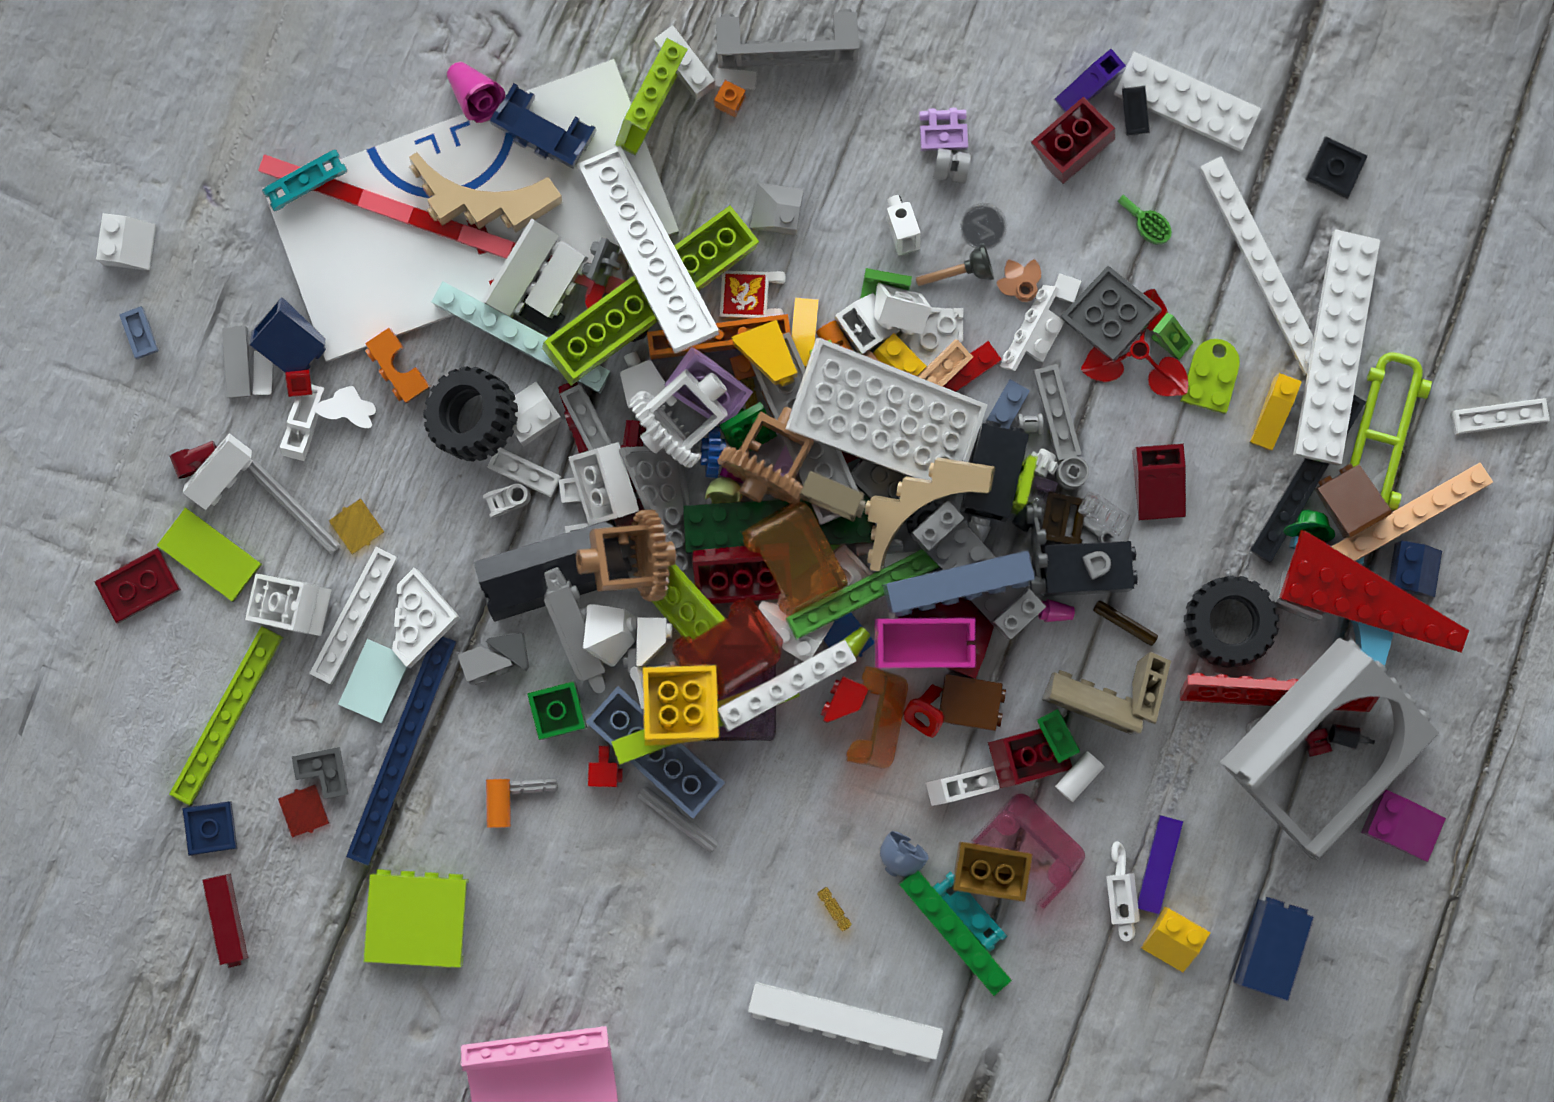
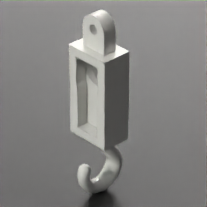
M1116 841L1112 844L1111 848L1112 861L1116 862L1115 875L1106 876L1112 924H1118L1120 938L1123 941H1130L1135 936L1134 923L1140 921L1134 873L1125 874V848L1122 843ZM1121 904H1126V905H1128V908H1129V916H1128V917H1124V918H1123V917L1121 916V914H1120V905H1121Z

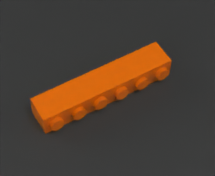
M788 314L715 323L719 330V335L691 347L701 353L737 349L732 341L733 336L777 320L783 335L790 332ZM663 330L647 332L651 360L685 356L691 348L689 347L674 353Z

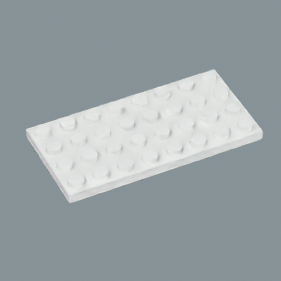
M816 338L786 430L812 438L815 441L906 476L932 481V477H929V468L931 463H935V459L944 458L969 462L987 404L824 339Z

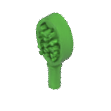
M1124 194L1119 198L1117 202L1137 219V230L1145 240L1152 244L1162 245L1170 239L1172 234L1171 226L1164 216L1152 210L1142 211Z

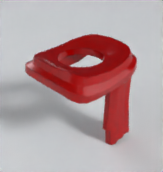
M931 684L921 697L910 700L903 712L904 720L909 725L931 738L938 734L944 722L943 713L931 705L943 690L934 684ZM915 713L925 714L929 719V726L915 718Z

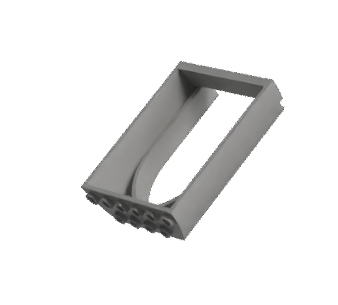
M1341 638L1334 642L1220 762L1294 842L1314 860H1319L1439 734L1429 722L1431 720L1430 716L1423 710L1416 708V701L1409 694H1404L1400 690L1401 684L1393 677H1388L1385 673L1387 669L1379 661H1374L1362 652L1361 648L1354 641L1349 640L1346 642ZM1379 696L1388 698L1393 713V736L1384 762L1366 785L1311 841L1262 789L1260 784L1318 723L1335 708L1360 697Z

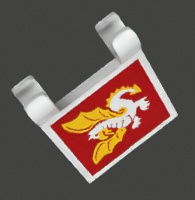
M782 271L724 272L721 285L720 317L752 319L783 315L782 309H767L769 282L784 284L786 281L785 273Z

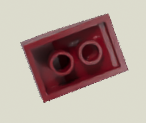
M1041 728L988 742L1000 789L1068 771L1072 768L1070 757L1058 763Z

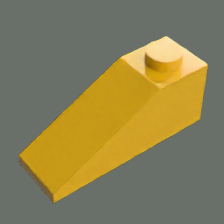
M1281 373L1274 377L1250 443L1271 451L1273 450L1294 404L1302 381Z

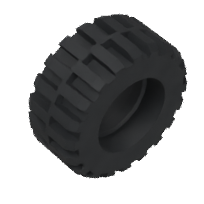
M465 366L459 368V370L453 369L449 371L447 377L443 375L438 380L437 386L433 385L430 390L432 392L430 397L426 398L425 404L427 408L423 410V418L427 420L424 422L425 431L429 432L428 437L431 442L448 454L471 462L486 460L488 458L487 455L492 457L498 453L497 449L500 447L504 448L508 443L506 440L509 436L512 437L514 433L512 429L514 425H517L518 417L515 416V412H518V405L513 402L516 397L506 382L481 368ZM481 395L483 412L480 420L472 429L461 433L458 424L461 409L471 398Z
M1243 576L1219 577L1204 584L1192 595L1193 598L1188 602L1186 606L1187 613L1184 615L1183 622L1186 623L1184 631L1185 635L1189 636L1191 648H1195L1198 652L1197 655L1202 659H1207L1208 663L1227 668L1247 665L1255 662L1258 658H1262L1266 651L1273 646L1275 642L1273 640L1274 636L1278 635L1279 628L1276 627L1277 622L1280 621L1279 614L1275 612L1277 605L1275 601L1270 600V593L1267 589L1263 590L1260 588V584L1255 580L1249 581L1247 577ZM1233 599L1240 601L1251 614V633L1240 643H1224L1212 632L1210 626L1211 611L1223 600Z

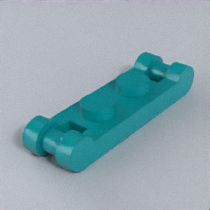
M337 150L329 151L264 187L262 191L265 197H269L271 201L270 206L273 211L284 208L290 202L347 173L348 169L345 164H341L339 160L340 155ZM331 163L333 168L327 171L324 165ZM283 189L285 195L279 198L277 192Z
M950 871L945 875L946 879L940 884L937 882L933 888L984 947L991 952L998 941H1003L1008 936L970 893L956 891L950 896L946 892L954 885V874ZM990 927L994 933L986 938L983 932Z

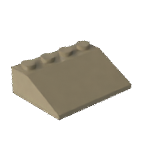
M1062 670L1051 674L1042 700L1130 735L1142 732L1143 719L1133 715V698L1126 696L1125 700L1116 697L1117 692L1103 688V691L1094 688V683L1085 679H1081V682L1071 679L1072 674Z

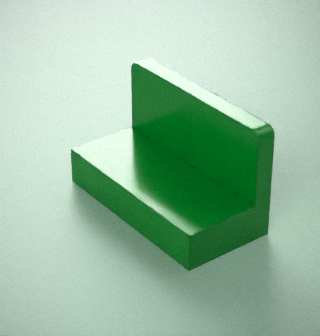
M1059 708L1037 719L1058 763L1080 752Z

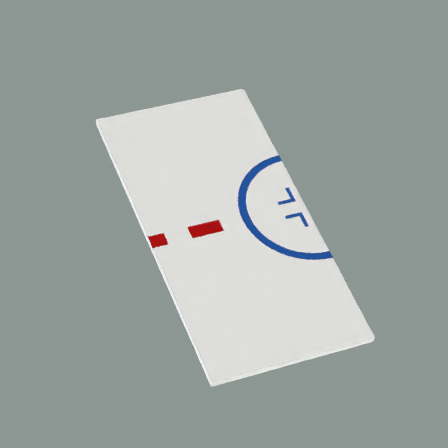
M614 59L525 91L527 93L532 92L535 95L529 110L565 129V131L568 130L575 116L586 125L596 127L595 135L586 151L582 152L574 168L556 159L553 160L549 157L543 159L534 153L535 150L529 146H526V148L520 147L513 142L514 138H512V135L491 125L490 120L476 123L474 120H468L462 114L339 159L341 164H345L348 171L334 179L427 211L429 208L427 199L430 197L422 187L425 183L420 177L416 179L409 168L412 165L409 157L416 152L432 169L444 178L458 185L479 191H512L531 186L549 177L562 196V204L535 221L561 236L560 242L562 241L588 257L586 262L592 263L594 255L591 254L590 248L593 242H600L602 237L608 239L613 244L618 245L579 171L578 163L617 147L615 143L631 103ZM645 140L636 156L623 150L668 236L679 233ZM331 163L324 165L327 171L333 168ZM283 189L277 192L279 198L285 195ZM310 191L278 211H273L270 206L313 327L326 339L324 346L326 350L323 353L326 362L368 348L365 343L387 328H391L397 337L454 316L431 302L442 281L483 302L484 295L506 261L505 258L315 191ZM266 197L268 204L270 206L271 201L269 197ZM464 212L452 219L458 223L478 229L475 223L471 225L468 222ZM499 216L478 230L517 243L526 227L515 233L512 227L507 228ZM539 274L538 278L536 279V281H535L536 283H537L538 279L540 278L541 274Z

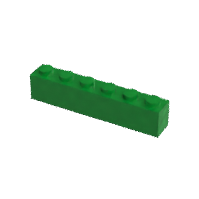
M919 870L898 883L993 996L1012 981Z

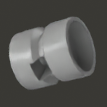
M938 148L933 178L945 181L951 178L953 182L966 184L971 154L964 152L953 154L951 150ZM952 161L958 163L957 171L950 170Z
M1070 456L1064 459L1055 471L1057 484L1066 490L1079 488L1089 476V467L1086 461L1077 456Z

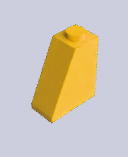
M777 320L732 337L734 346L775 386L781 384V386L789 385L795 381L794 378L798 377Z

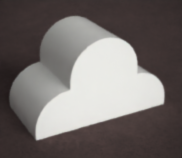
M255 574L245 620L321 636L332 590L307 583Z

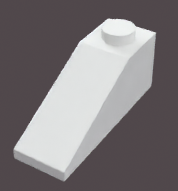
M994 766L926 782L931 806L1000 789Z

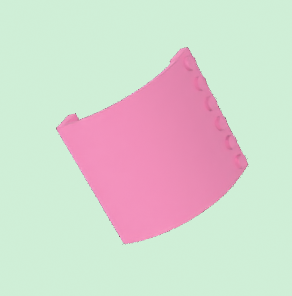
M607 1027L461 1045L462 1069L467 1071L472 1102H618Z

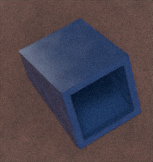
M281 297L252 330L250 346L286 373L309 370L311 367L310 362L314 358L319 359L325 352L326 339Z

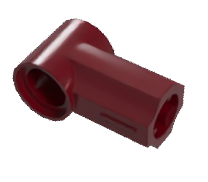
M214 441L193 449H183L169 456L178 479L192 476L217 448Z

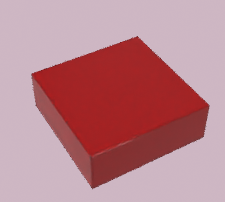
M310 370L285 373L288 397L312 395Z

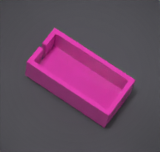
M975 618L875 619V668L975 667V645H967V641L975 640Z

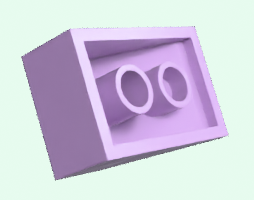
M693 347L689 349L664 384L665 387L668 386L685 369L699 382L710 373L716 375L727 389L717 401L726 409L728 414L718 426L736 416L753 393L751 389ZM685 384L673 394L674 397L708 419L714 414Z

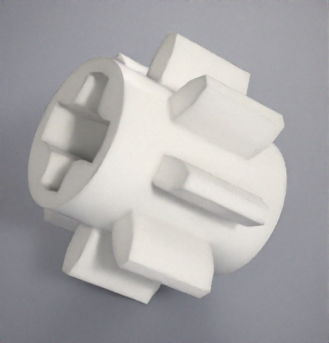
M1042 448L1039 453L1033 451L1031 456L1038 457L1034 473L1046 478L1048 473L1054 475L1058 467L1057 462L1054 461L1056 455Z

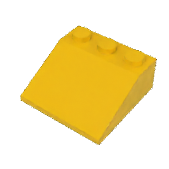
M716 666L643 668L645 746L671 745L719 738Z

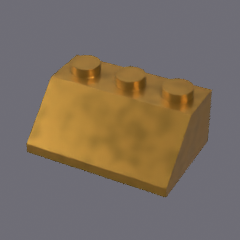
M959 841L953 890L1025 902L1033 854Z

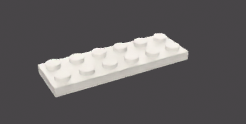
M1133 51L1114 93L1115 96L1123 99L1122 88L1145 85L1148 111L1239 152L1243 150L1261 110L1260 107Z

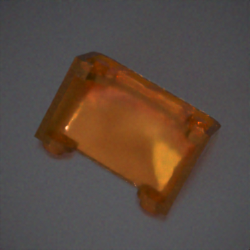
M804 502L787 504L741 532L747 549L761 553L782 593L778 596L779 601L777 604L786 616L792 615L848 585L847 577L813 513Z
M865 666L861 680H863L864 686L871 691V694L879 695L871 740L858 739L854 741L849 749H847L845 761L875 768H887L893 763L908 693V682L903 676Z

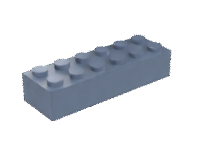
M1023 551L882 584L889 613L895 612V616L911 614V608L918 607L919 611L936 608L935 603L942 602V605L959 602L958 597L965 596V599L968 600L982 597L983 591L995 594L1006 591L1005 586L1009 585L1012 586V589L1029 586V581L1035 578L1029 552Z
M618 686L586 723L612 745V741L644 729V709H641V706ZM682 743L673 744L629 761L693 819L726 783Z

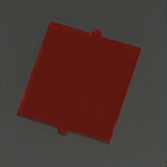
M316 784L301 790L295 789L293 793L278 798L292 838L306 832L313 833L314 829L330 824Z

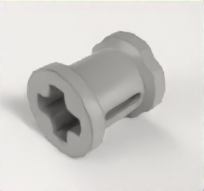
M1038 413L1037 416L1018 414L1017 427L1024 429V433L1037 432L1038 435H1042V413Z

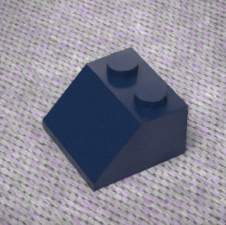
M1402 540L1394 544L1389 582L1407 593L1435 598L1442 551L1425 544Z

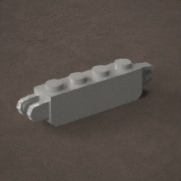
M559 568L545 572L548 589L545 593L544 602L576 678L582 681L588 679L592 690L596 693H602L606 687L603 674L605 673L606 663L583 649L587 610L585 607H580L578 600L581 599L578 588L576 585L572 587L570 580H565Z

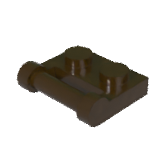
M1048 492L1041 528L1046 531V540L1062 544H1081L1083 542L1081 534L1086 508H1089L1090 500ZM1070 505H1075L1077 508L1072 536H1065Z

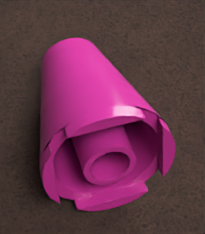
M464 62L454 63L447 71L448 81L464 116L468 120H474L476 123L490 120L505 98V91L502 86Z

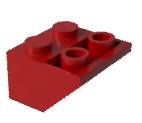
M842 676L841 680L836 679L830 691L834 695L831 703L826 701L820 714L824 716L823 722L829 723L859 711L869 687Z

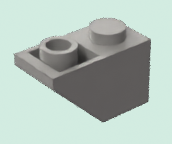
M480 646L457 655L467 682H474L475 685L487 681V676L494 673L497 676L509 673V668L514 666L513 661Z

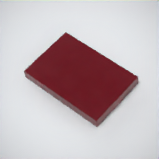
M159 548L94 581L117 624L181 590Z

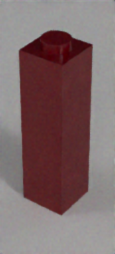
M231 873L203 879L202 882L219 964H227L228 968L242 965V960L248 958Z

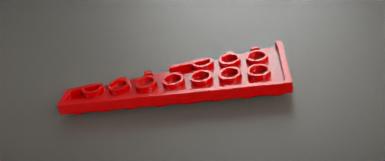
M1301 530L1279 598L1462 653L1469 633L1468 629L1310 533Z

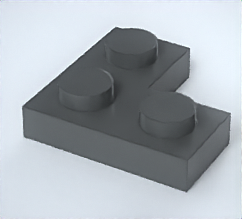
M340 747L291 756L295 780L319 776L323 799L348 795Z

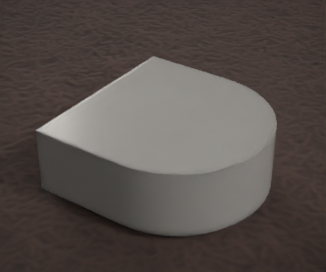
M1097 551L1082 557L1091 580L1104 575L1111 567V560L1104 552Z

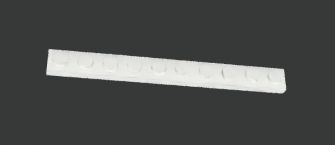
M1221 156L1200 166L1199 169L1305 376L1308 373L1314 337Z

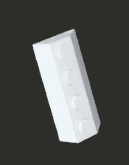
M531 218L482 301L513 318L515 314L519 315L525 306L523 300L534 288L536 279L539 274L543 273L549 263L547 261L555 253L562 237Z

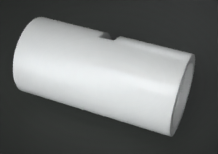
M1086 751L1057 783L1055 788L1073 803L1103 770L1104 765Z

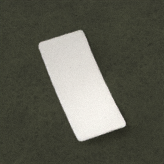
M254 351L253 394L270 395L272 392L273 363L258 351Z

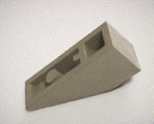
M1149 652L1137 661L1132 681L1134 716L1152 724L1157 722L1171 660Z

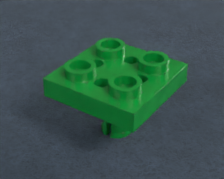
M761 402L745 411L742 407L736 416L719 425L729 447L736 448V452L741 448L759 412L767 415ZM762 425L755 441L764 444L777 437V434Z

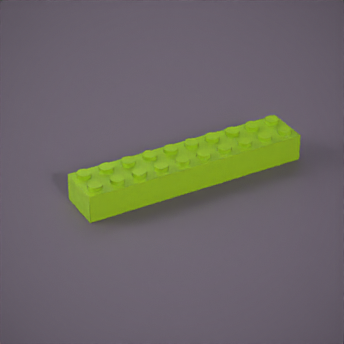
M729 205L674 247L699 292L753 252L759 240L731 205ZM632 276L543 342L542 350L572 386L657 323L658 320L635 276Z

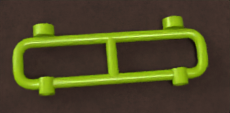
M1395 352L1384 354L1379 358L1376 368L1370 367L1367 381L1371 382L1350 460L1353 466L1360 463L1366 438L1394 446L1381 491V496L1391 511L1397 510L1401 501V493L1392 491L1416 399L1417 397L1427 399L1432 385V381L1422 379L1423 369L1417 359ZM1391 361L1408 365L1413 369V377L1397 436L1369 429L1380 386L1384 379L1385 368Z

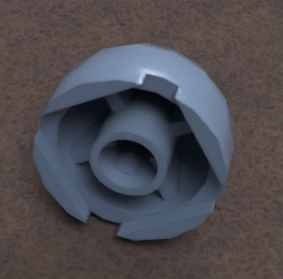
M891 831L885 837L880 848V857L882 863L886 866L885 870L887 873L894 877H897V875L908 877L918 870L920 871L926 864L929 856L919 844L914 847L908 842L911 840L909 837L895 831Z

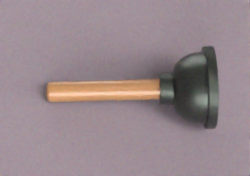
M982 243L980 247L974 249L969 256V260L964 261V264L917 277V285L922 286L963 273H974L978 278L993 280V270L985 244Z

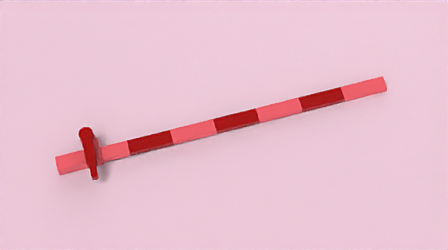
M264 154L258 171L280 179L300 167ZM332 179L312 190L505 259L508 258L516 244L513 241L453 220L442 226L439 220L434 221L427 211L336 179ZM584 274L582 276L578 275L574 283L588 288L585 294L587 309L601 300L604 294L608 295L625 282L623 279L609 276L606 287L590 280Z

